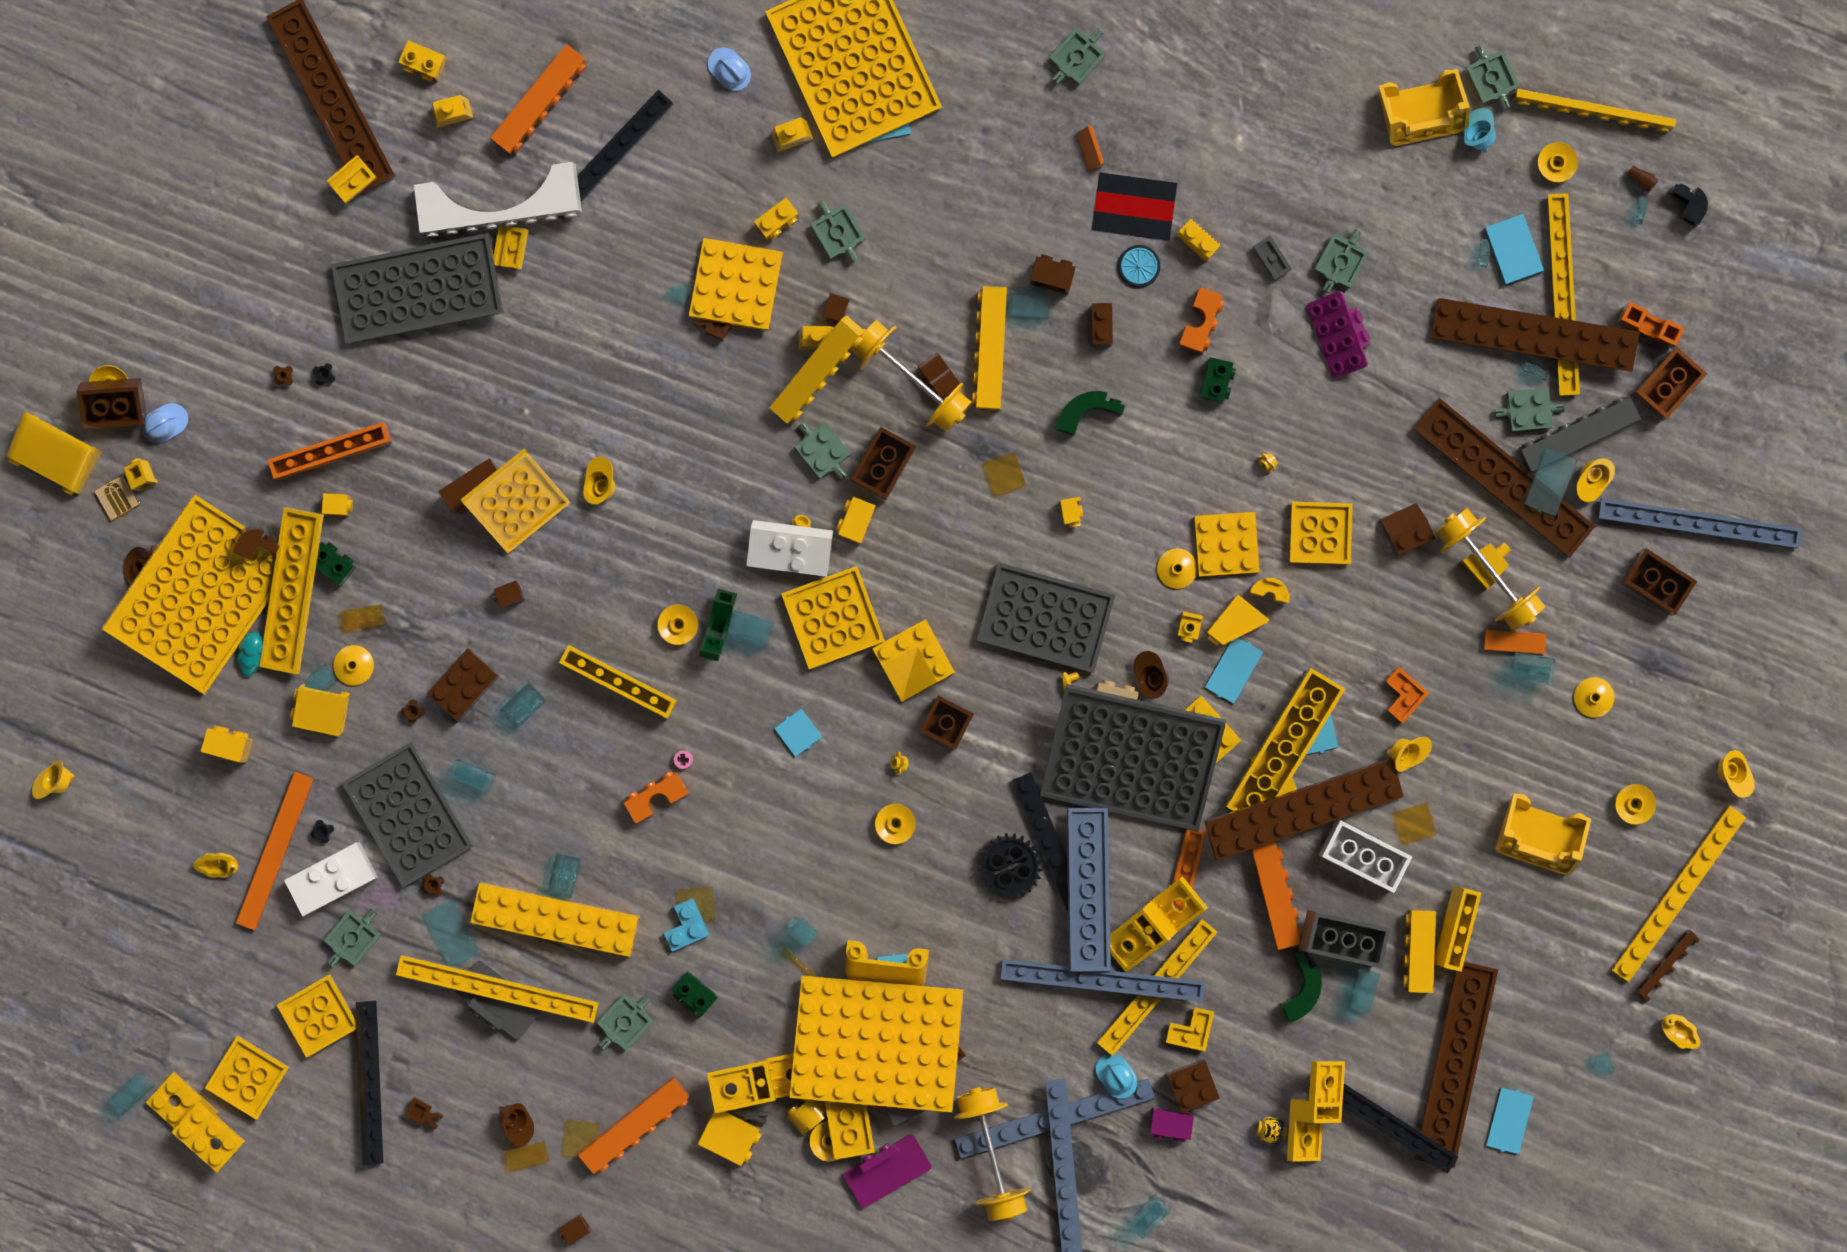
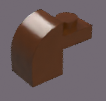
M249 526L237 533L230 550L237 555L251 560L257 546L277 553L280 546L275 543V538L266 534L262 537L264 530L261 527Z

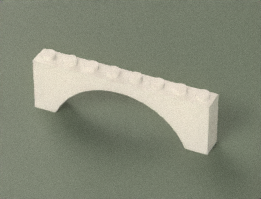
M573 162L553 164L545 182L535 194L515 207L496 212H480L459 206L449 199L438 184L434 182L414 185L419 230L427 238L437 237L438 233L446 232V235L457 234L458 230L466 229V232L478 231V227L484 226L486 229L498 228V224L515 226L519 221L535 223L540 218H545L546 221L555 220L557 216L564 215L565 218L576 217L577 213L582 212L576 164Z

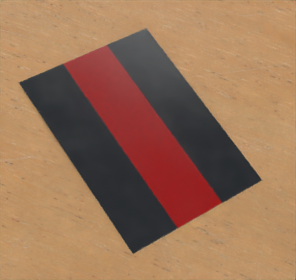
M1100 172L1092 230L1170 241L1177 183Z

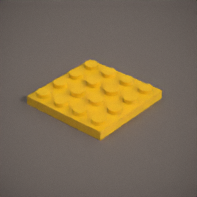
M703 238L689 317L769 331L783 252Z
M525 448L461 499L463 504L507 553H510L571 503Z
M857 566L781 593L809 670L885 642Z

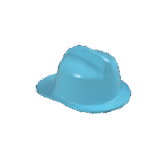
M1480 108L1469 114V126L1464 130L1465 144L1472 146L1476 150L1488 152V147L1496 139L1494 117L1489 109Z
M1108 1053L1098 1060L1096 1074L1103 1086L1113 1097L1125 1099L1135 1092L1137 1087L1136 1075L1121 1055L1115 1053L1112 1056Z

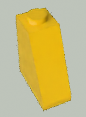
M1236 595L1206 632L1209 635L1207 639L1216 646L1218 644L1224 645L1266 624L1269 619L1241 596Z

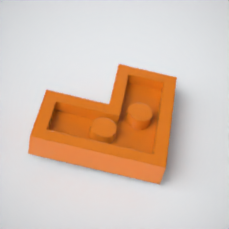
M1398 666L1385 681L1400 695L1387 711L1403 724L1427 697L1429 692Z

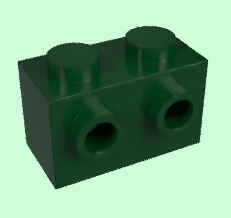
M1212 357L1208 359L1199 398L1221 404L1224 403L1225 399H1229L1231 388H1228L1229 380L1234 379L1236 368H1233V362Z
M321 542L318 549L316 568L337 585L342 586L356 569V566L353 565L354 560L346 554L341 556L336 552L338 548L331 542L327 544Z
M689 971L683 975L671 990L674 992L672 996L680 1003L686 1002L689 1005L688 1010L696 1016L699 1014L703 1016L719 997Z

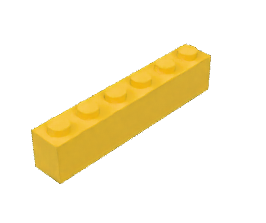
M983 286L982 291H978V303H981L982 306L981 311H977V323L981 325L980 332L976 331V344H979V352H975L974 363L978 364V372H974L973 384H977V392H973L972 404H976V409H1001L1007 287Z
M848 316L842 318L769 408L787 424L792 420L797 421L803 414L801 409L805 405L808 407L815 399L814 393L816 391L820 392L826 386L825 380L827 377L830 376L832 378L839 370L837 365L840 362L844 363L851 355L850 349L852 347L856 348L862 342L863 338L861 336L865 331Z
M571 645L567 646L559 661L560 664L667 719L670 718L678 700Z

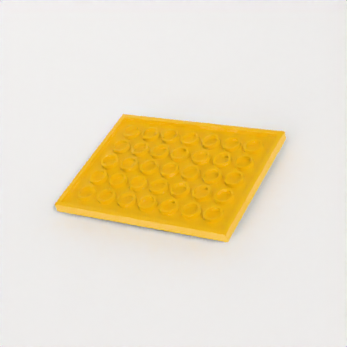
M789 0L765 11L832 158L942 109L893 0Z
M193 494L101 629L205 695L270 600L277 553L257 546L252 559L249 560L231 552L230 547L235 536L246 527L196 494Z
M801 976L790 1098L953 1113L964 990Z

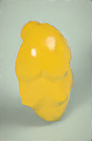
M219 852L216 854L205 853L202 857L196 859L193 867L207 877L226 878L238 870L239 864L233 856Z
M1671 1014L1663 1018L1662 1030L1668 1040L1674 1042L1681 1049H1697L1700 1047L1701 1042L1697 1034V1028L1685 1017Z

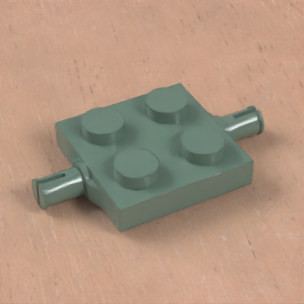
M1075 28L1049 57L1060 70L1052 80L1059 84L1067 76L1080 85L1106 56V53L1096 43L1104 33L1097 28L1089 37Z
M1483 44L1475 47L1479 59L1477 62L1467 66L1466 70L1481 103L1484 104L1491 100L1499 99L1503 110L1511 107L1506 95L1520 86L1504 51L1487 55Z
M822 200L817 205L823 214L818 220L811 223L813 230L830 259L846 253L851 263H854V259L857 261L859 258L853 249L857 244L866 240L865 236L846 204L837 209L830 210L825 200Z
M1354 229L1349 239L1341 238L1336 234H1333L1314 269L1328 279L1322 288L1323 291L1330 293L1335 283L1349 289L1353 285L1370 253L1360 248L1356 243L1362 232Z
M1548 388L1508 391L1507 408L1495 409V417L1507 416L1510 421L1511 432L1545 430L1553 428V412H1564L1565 407L1564 403H1551Z
M805 422L802 425L800 424L798 428L805 437L794 448L815 475L821 479L827 473L834 471L840 480L845 478L847 474L840 465L843 460L851 455V452L830 426L825 422L818 429L811 431Z
M372 908L365 917L359 916L349 909L323 940L335 952L327 961L332 967L341 958L348 960L352 965L356 966L382 935L370 923L378 914Z
M624 993L597 1022L607 1035L599 1043L601 1047L607 1041L602 1049L605 1050L613 1041L626 1051L654 1022L644 1009L652 1000L650 997L646 1000L647 994L639 1002H636Z

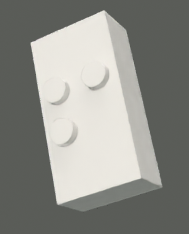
M753 520L750 530L747 566L827 577L833 531Z
M1335 820L1319 853V856L1393 893H1395L1412 859V856L1341 820Z
M356 842L285 879L284 882L302 916H306L377 879L378 876L361 843Z

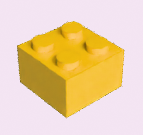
M214 725L213 728H207L200 752L236 762H247L253 739L248 738V733L241 731L230 733L229 728Z

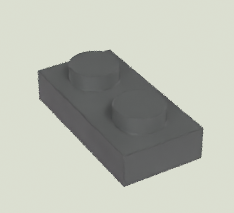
M1271 235L1253 246L1274 281L1292 270Z

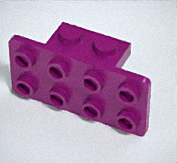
M1341 291L1308 303L1307 309L1332 377L1337 379L1367 367L1368 361L1363 348L1370 346V336L1362 323L1363 317L1357 307L1349 309Z
M913 1134L907 1135L892 1145L890 1143L883 1145L879 1148L880 1152L872 1155V1153L866 1155L861 1159V1163L844 1173V1178L861 1207L865 1208L931 1169L928 1158Z

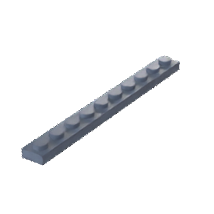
M1605 498L1600 499L1597 518L1797 549L1800 547L1802 528Z
M1003 959L1001 980L1199 1002L1204 1001L1205 981L1115 971L1069 972V966Z
M1149 1078L1137 1081L1135 1092L1125 1099L1115 1098L1108 1091L1068 1103L1070 1124L1154 1099ZM1048 1109L989 1127L993 1148L1050 1131ZM983 1130L955 1138L961 1158L987 1150Z
M1066 1078L1045 1080L1061 1251L1082 1252Z

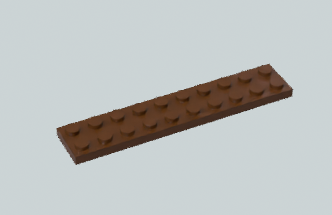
M296 0L266 16L343 164L346 165L358 155L377 177L375 181L359 194L361 195L396 177L304 0Z
M1438 298L1431 338L1633 372L1640 332Z
M1441 398L1436 400L1413 428L1415 432L1568 558L1573 555L1596 527Z
M1388 758L1206 820L1204 823L1214 859L1218 861L1404 796L1397 770L1395 769V763L1393 759Z
M1464 962L1462 972L1455 970L1420 1132L1456 1155L1459 1152L1498 969ZM1415 1153V1160L1428 1162Z

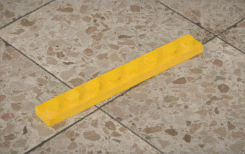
M1517 89L1513 100L1518 101V104L1529 106L1532 103L1537 104L1538 108L1541 109L1553 107L1558 108L1557 111L1562 113L1574 111L1578 112L1577 115L1589 117L1594 115L1597 116V119L1609 121L1610 118L1617 120L1619 124L1625 125L1631 122L1636 123L1637 127L1640 128L1652 126L1657 127V131L1669 132V130L1675 128L1677 120Z
M1201 919L1153 976L1179 978L1217 934V931ZM1137 995L1097 1043L1113 1056L1162 997Z

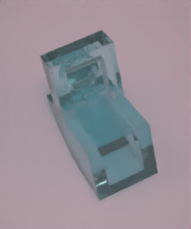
M324 664L309 675L305 687L325 691L337 683L338 680L329 667Z

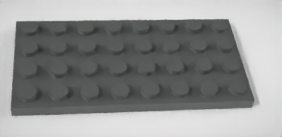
M489 233L331 264L346 344L504 313Z

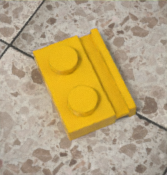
M356 155L331 176L327 182L347 204L375 181L377 177L361 158Z
M499 225L493 255L495 266L522 270L529 230Z

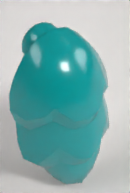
M255 631L245 635L238 647L239 651L236 662L245 677L252 676L257 669L261 668L259 666L263 638Z

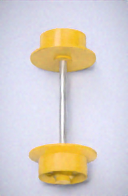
M876 320L867 330L864 328L865 332L861 336L863 338L862 342L856 348L852 347L850 350L862 360L859 367L860 370L880 353L939 404L937 410L925 424L926 427L935 423L946 433L955 423L959 424L966 416L964 412L972 402L961 393L963 383L959 384L943 400L883 348L897 330V326L888 330Z
M1468 507L1457 515L1452 513L1444 520L1445 524L1435 532L1444 543L1440 553H1443L1455 543L1464 540L1512 601V604L1496 617L1494 621L1505 620L1512 631L1519 629L1524 624L1527 626L1537 619L1535 616L1546 607L1536 595L1541 588L1540 585L1517 599L1468 537L1471 531L1480 525L1486 517L1476 519Z
M996 1087L969 1089V1093L956 1097L960 1112L953 1117V1120L979 1116L999 1192L976 1201L975 1205L985 1207L988 1221L1011 1220L1015 1218L1014 1216L1027 1211L1024 1195L1030 1192L1031 1189L1020 1188L1004 1191L985 1118L986 1113L1007 1107L1008 1103L999 1102Z

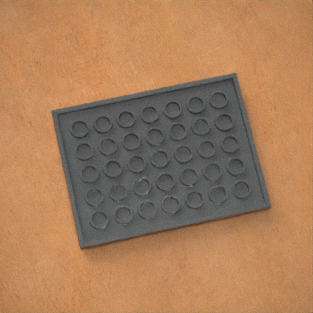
M1066 684L1040 796L1092 808H1108L1110 812L1199 831L1226 719Z

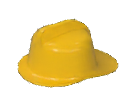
M603 456L593 458L586 470L583 489L584 498L588 503L595 505L611 498L616 487L613 480L612 464Z
M1600 458L1584 464L1576 486L1578 497L1584 502H1592L1602 494L1615 475V466L1612 461Z
M1425 736L1414 740L1399 739L1392 748L1387 750V755L1393 759L1395 769L1403 772L1420 764L1429 756L1432 742Z
M1737 750L1729 751L1724 758L1719 760L1718 776L1723 782L1728 783L1729 788L1736 796L1741 798L1749 797L1754 790L1755 782L1745 756Z
M56 760L35 779L32 786L33 797L42 799L50 793L59 794L65 792L69 784L75 779L74 774L63 767V763L60 760Z

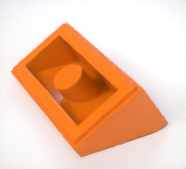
M1090 125L1077 132V138L1088 170L1102 167L1104 160L1093 128Z

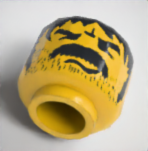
M1264 1117L1262 1121L1259 1120L1257 1137L1260 1138L1262 1143L1278 1145L1281 1139H1286L1287 1127H1284L1282 1119Z

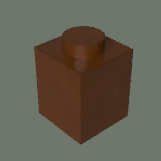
M830 293L823 313L826 323L836 326L845 317L850 299Z
M517 580L495 588V594L492 595L496 606L500 605L502 609L525 600Z
M580 1213L561 1225L558 1234L564 1243L567 1242L570 1246L589 1234L592 1229Z

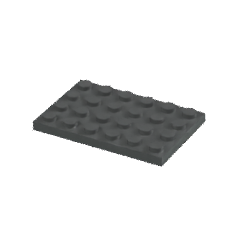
M998 562L977 641L1094 673L1115 595Z
M413 742L406 744L342 782L344 789L403 888L473 847L472 842Z

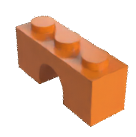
M1202 287L1199 288L1192 308L1203 314L1204 323L1196 328L1186 325L1178 346L1199 354L1203 350L1207 351L1211 341L1208 338L1209 332H1214L1218 322L1214 318L1217 312L1221 313L1225 302L1221 300L1223 295Z
M1631 301L1625 305L1617 321L1671 349L1677 346L1685 329L1668 319L1662 320L1649 314L1647 309Z
M670 771L661 777V782L655 784L653 781L644 786L645 791L640 794L635 791L626 797L627 801L624 802V805L635 824L655 814L650 805V801L655 794H664L671 804L690 794L678 772L673 774Z

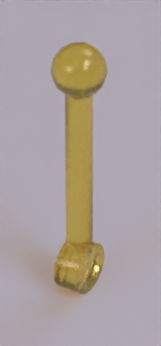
M786 947L783 949V952L801 966L809 976L816 977L814 970H810Z

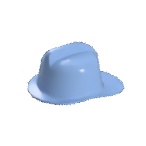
M723 47L714 50L710 54L708 68L725 88L739 91L749 84L751 79L750 68L736 52L730 48Z
M176 403L161 406L146 416L145 422L142 425L143 435L152 443H163L186 428L188 424L187 411Z

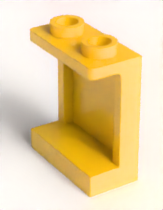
M302 684L298 689L296 688L293 698L296 701L295 708H292L290 719L293 720L292 727L340 737L344 732L350 693L342 691L341 694L321 691L307 688V684Z
M714 1111L698 1145L742 1166L743 1162L748 1163L753 1153L749 1150L752 1144L757 1145L762 1134L759 1133L760 1127L758 1126L755 1127L725 1111L719 1113Z

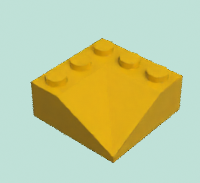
M926 619L872 648L901 702L955 673Z

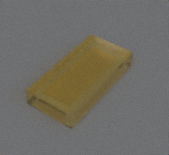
M545 1141L505 1150L509 1171L550 1161Z

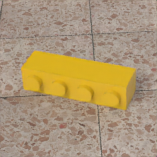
M1453 885L1434 958L1435 965L1462 972L1481 892Z
M1409 910V914H1406L1405 926H1409L1404 940L1405 946L1408 947V955H1404V967H1407V975L1403 976V987H1406L1408 992L1433 993L1436 911Z

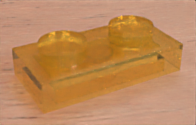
M382 604L342 611L344 631L386 625Z

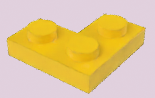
M1194 1007L1190 1027L1170 1022L1165 1042L1206 1052L1214 1011Z

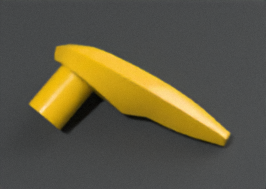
M1066 672L1063 673V692L1065 691L1066 684L1071 685V682L1079 679L1077 672L1069 675Z

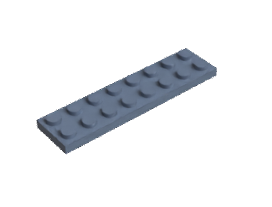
M1067 808L1069 972L1111 971L1108 808Z

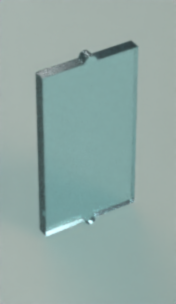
M1546 448L1524 504L1536 508L1538 512L1544 511L1556 516L1577 460L1564 455L1563 452L1558 453Z
M453 899L442 905H436V908L423 914L448 966L452 967L462 961L466 962L468 958L480 953Z

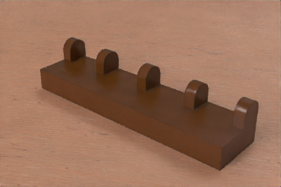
M1687 929L1635 992L1649 1002L1650 997L1648 994L1656 985L1660 988L1662 986L1659 982L1668 970L1671 972L1675 971L1672 965L1681 954L1685 957L1688 955L1685 950L1692 941L1696 943L1700 941L1697 935Z

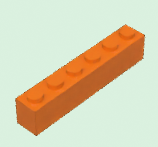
M566 44L490 137L491 140L509 155L517 154L523 147L522 142L526 137L530 138L536 131L534 127L539 121L542 123L549 114L547 111L550 107H555L561 100L560 95L563 91H568L574 84L572 80L576 75L580 76L587 67L585 65L587 63L586 59Z
M381 422L268 459L273 479L278 481L393 442L387 424Z
M1276 841L1253 848L1251 852L1276 949L1280 950L1300 945L1302 929L1297 927L1296 919H1299L1296 907L1292 908L1291 900L1294 899L1291 887L1287 888L1285 880L1289 878L1286 868H1282L1280 860H1284L1281 848L1277 849Z
M675 1076L671 1077L578 1153V1156L593 1174L597 1171L599 1173L603 1172L609 1166L607 1164L613 1158L616 1161L624 1155V1149L628 1146L632 1148L639 1143L640 1136L644 1133L650 1134L657 1128L655 1124L660 1120L665 1122L672 1116L671 1111L676 1107L681 1109L688 1103V1092Z

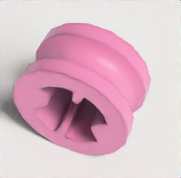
M685 750L679 751L674 756L675 765L681 769L688 768L693 762L691 753ZM681 754H685V757L689 758V761L685 762L686 765H682L681 761H678V757H682Z

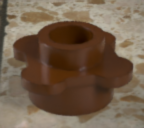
M275 366L273 368L275 373L274 385L279 386L283 384L290 386L293 384V368L291 366H286L285 368Z
M412 699L406 707L401 709V714L408 718L409 723L414 724L420 716L425 714V709L420 708L417 701Z
M427 874L424 878L423 893H433L435 896H440L442 894L441 887L444 883V878L441 876L437 878Z

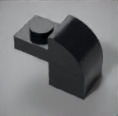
M1675 184L1669 194L1686 203L1678 218L1696 228L1700 225L1707 212V196L1699 187L1690 192L1691 189L1688 186Z

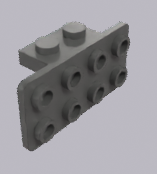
M477 961L470 970L471 972L506 980L483 961ZM456 990V993L469 1003L468 1006L471 1007V1013L478 1018L480 1016L484 1017L489 1027L494 1030L496 1028L499 1030L503 1029L515 1039H520L542 1011Z

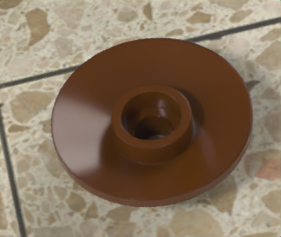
M144 547L133 548L125 558L124 574L130 585L151 556V553Z

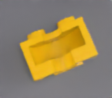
M1276 578L1261 579L1252 585L1248 592L1260 597L1264 596L1265 593H1270L1273 595L1274 601L1289 604L1290 594L1287 587Z
M803 1100L804 1103L801 1106L794 1105L787 1111L789 1114L787 1118L802 1136L814 1128L827 1115L825 1101Z

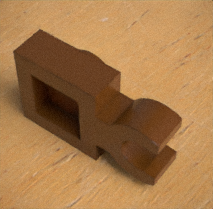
M694 320L696 327H706L705 334L724 341L732 326L728 323L724 324L710 320H703L701 322Z
M416 1097L413 1098L404 1115L421 1125L426 1120L432 1128H438L439 1126L433 1122L434 1117L443 1118V1115L439 1112H430L433 1106Z

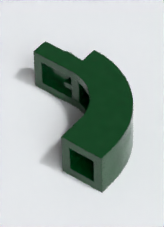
M1091 391L1080 394L1064 407L1055 430L1075 435L1078 422L1086 412L1093 409H1101L1122 415L1125 405L1121 404L1122 401L1113 398L1107 401L1106 396L1108 392Z
M722 589L717 590L706 634L700 648V657L719 661L729 631L737 593Z
M1302 950L1293 952L1303 974L1302 988L1296 996L1280 1003L1290 1023L1302 1018L1312 1010L1319 999L1322 987L1319 966L1314 965L1310 967L1311 959L1308 953H1303Z

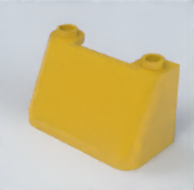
M1458 69L1443 71L1438 76L1437 83L1400 91L1398 85L1388 82L1379 85L1378 92L1390 143L1394 146L1460 133L1469 126L1470 107Z
M24 411L6 456L9 457L8 462L18 467L20 464L63 486L62 491L73 495L74 492L77 494L81 493L102 451L50 425L39 417Z
M1514 793L1497 839L1496 851L1559 874H1572L1582 861L1591 818L1581 813H1575L1566 819L1530 807L1531 801L1526 795Z
M847 940L846 976L849 980L924 986L927 978L930 950L919 948L911 950L907 957V964L868 959V953L864 944L858 941Z

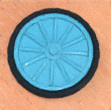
M1133 245L1127 248L1121 254L1118 261V271L1121 278L1133 287L1150 285L1160 273L1161 265L1158 255L1154 250L1145 245Z

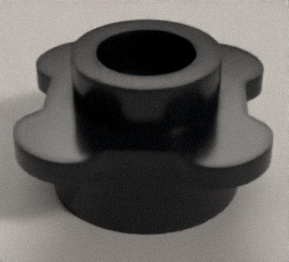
M326 363L324 366H315L313 368L317 385L322 386L326 382L333 383L335 381L331 364Z
M317 820L314 830L310 833L311 837L321 840L322 843H328L330 834L334 832V826L325 824L323 820Z

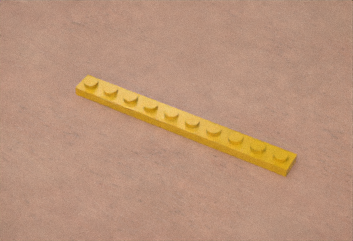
M1568 193L1548 194L1554 317L1576 321ZM1557 360L1559 396L1580 395L1578 363Z
M1731 806L1725 809L1611 970L1625 981L1630 982L1746 819L1744 815Z
M405 955L400 956L396 972L398 976L592 1023L595 1022L599 1002Z

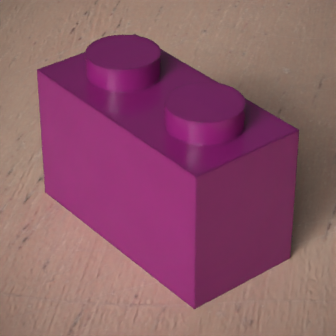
M1153 1108L1149 1132L1153 1134V1138L1165 1139V1136L1174 1137L1173 1141L1185 1143L1186 1139L1191 1140L1194 1115Z

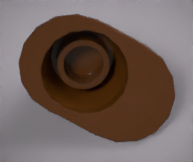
M1151 651L1139 653L1134 659L1133 664L1139 689L1146 698L1157 699L1166 691L1169 684V675L1156 653Z
M520 1103L505 1107L500 1106L497 1123L509 1141L518 1147L529 1143L534 1134V1123L525 1106Z

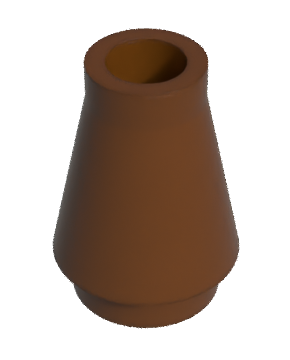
M1635 166L1627 174L1643 191L1646 190L1649 193L1659 180L1655 177V174Z

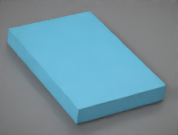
M1524 214L1485 227L1505 285L1544 271Z

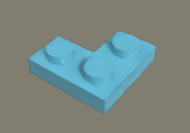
M694 898L674 906L682 925L664 932L672 952L710 935Z

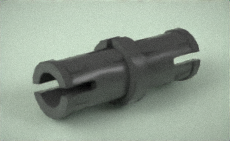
M751 1106L738 1108L736 1111H727V1113L733 1116L744 1118L743 1120L745 1121L749 1119L766 1124L767 1119L761 1118L759 1115L768 1117L769 1113L768 1111L751 1108Z

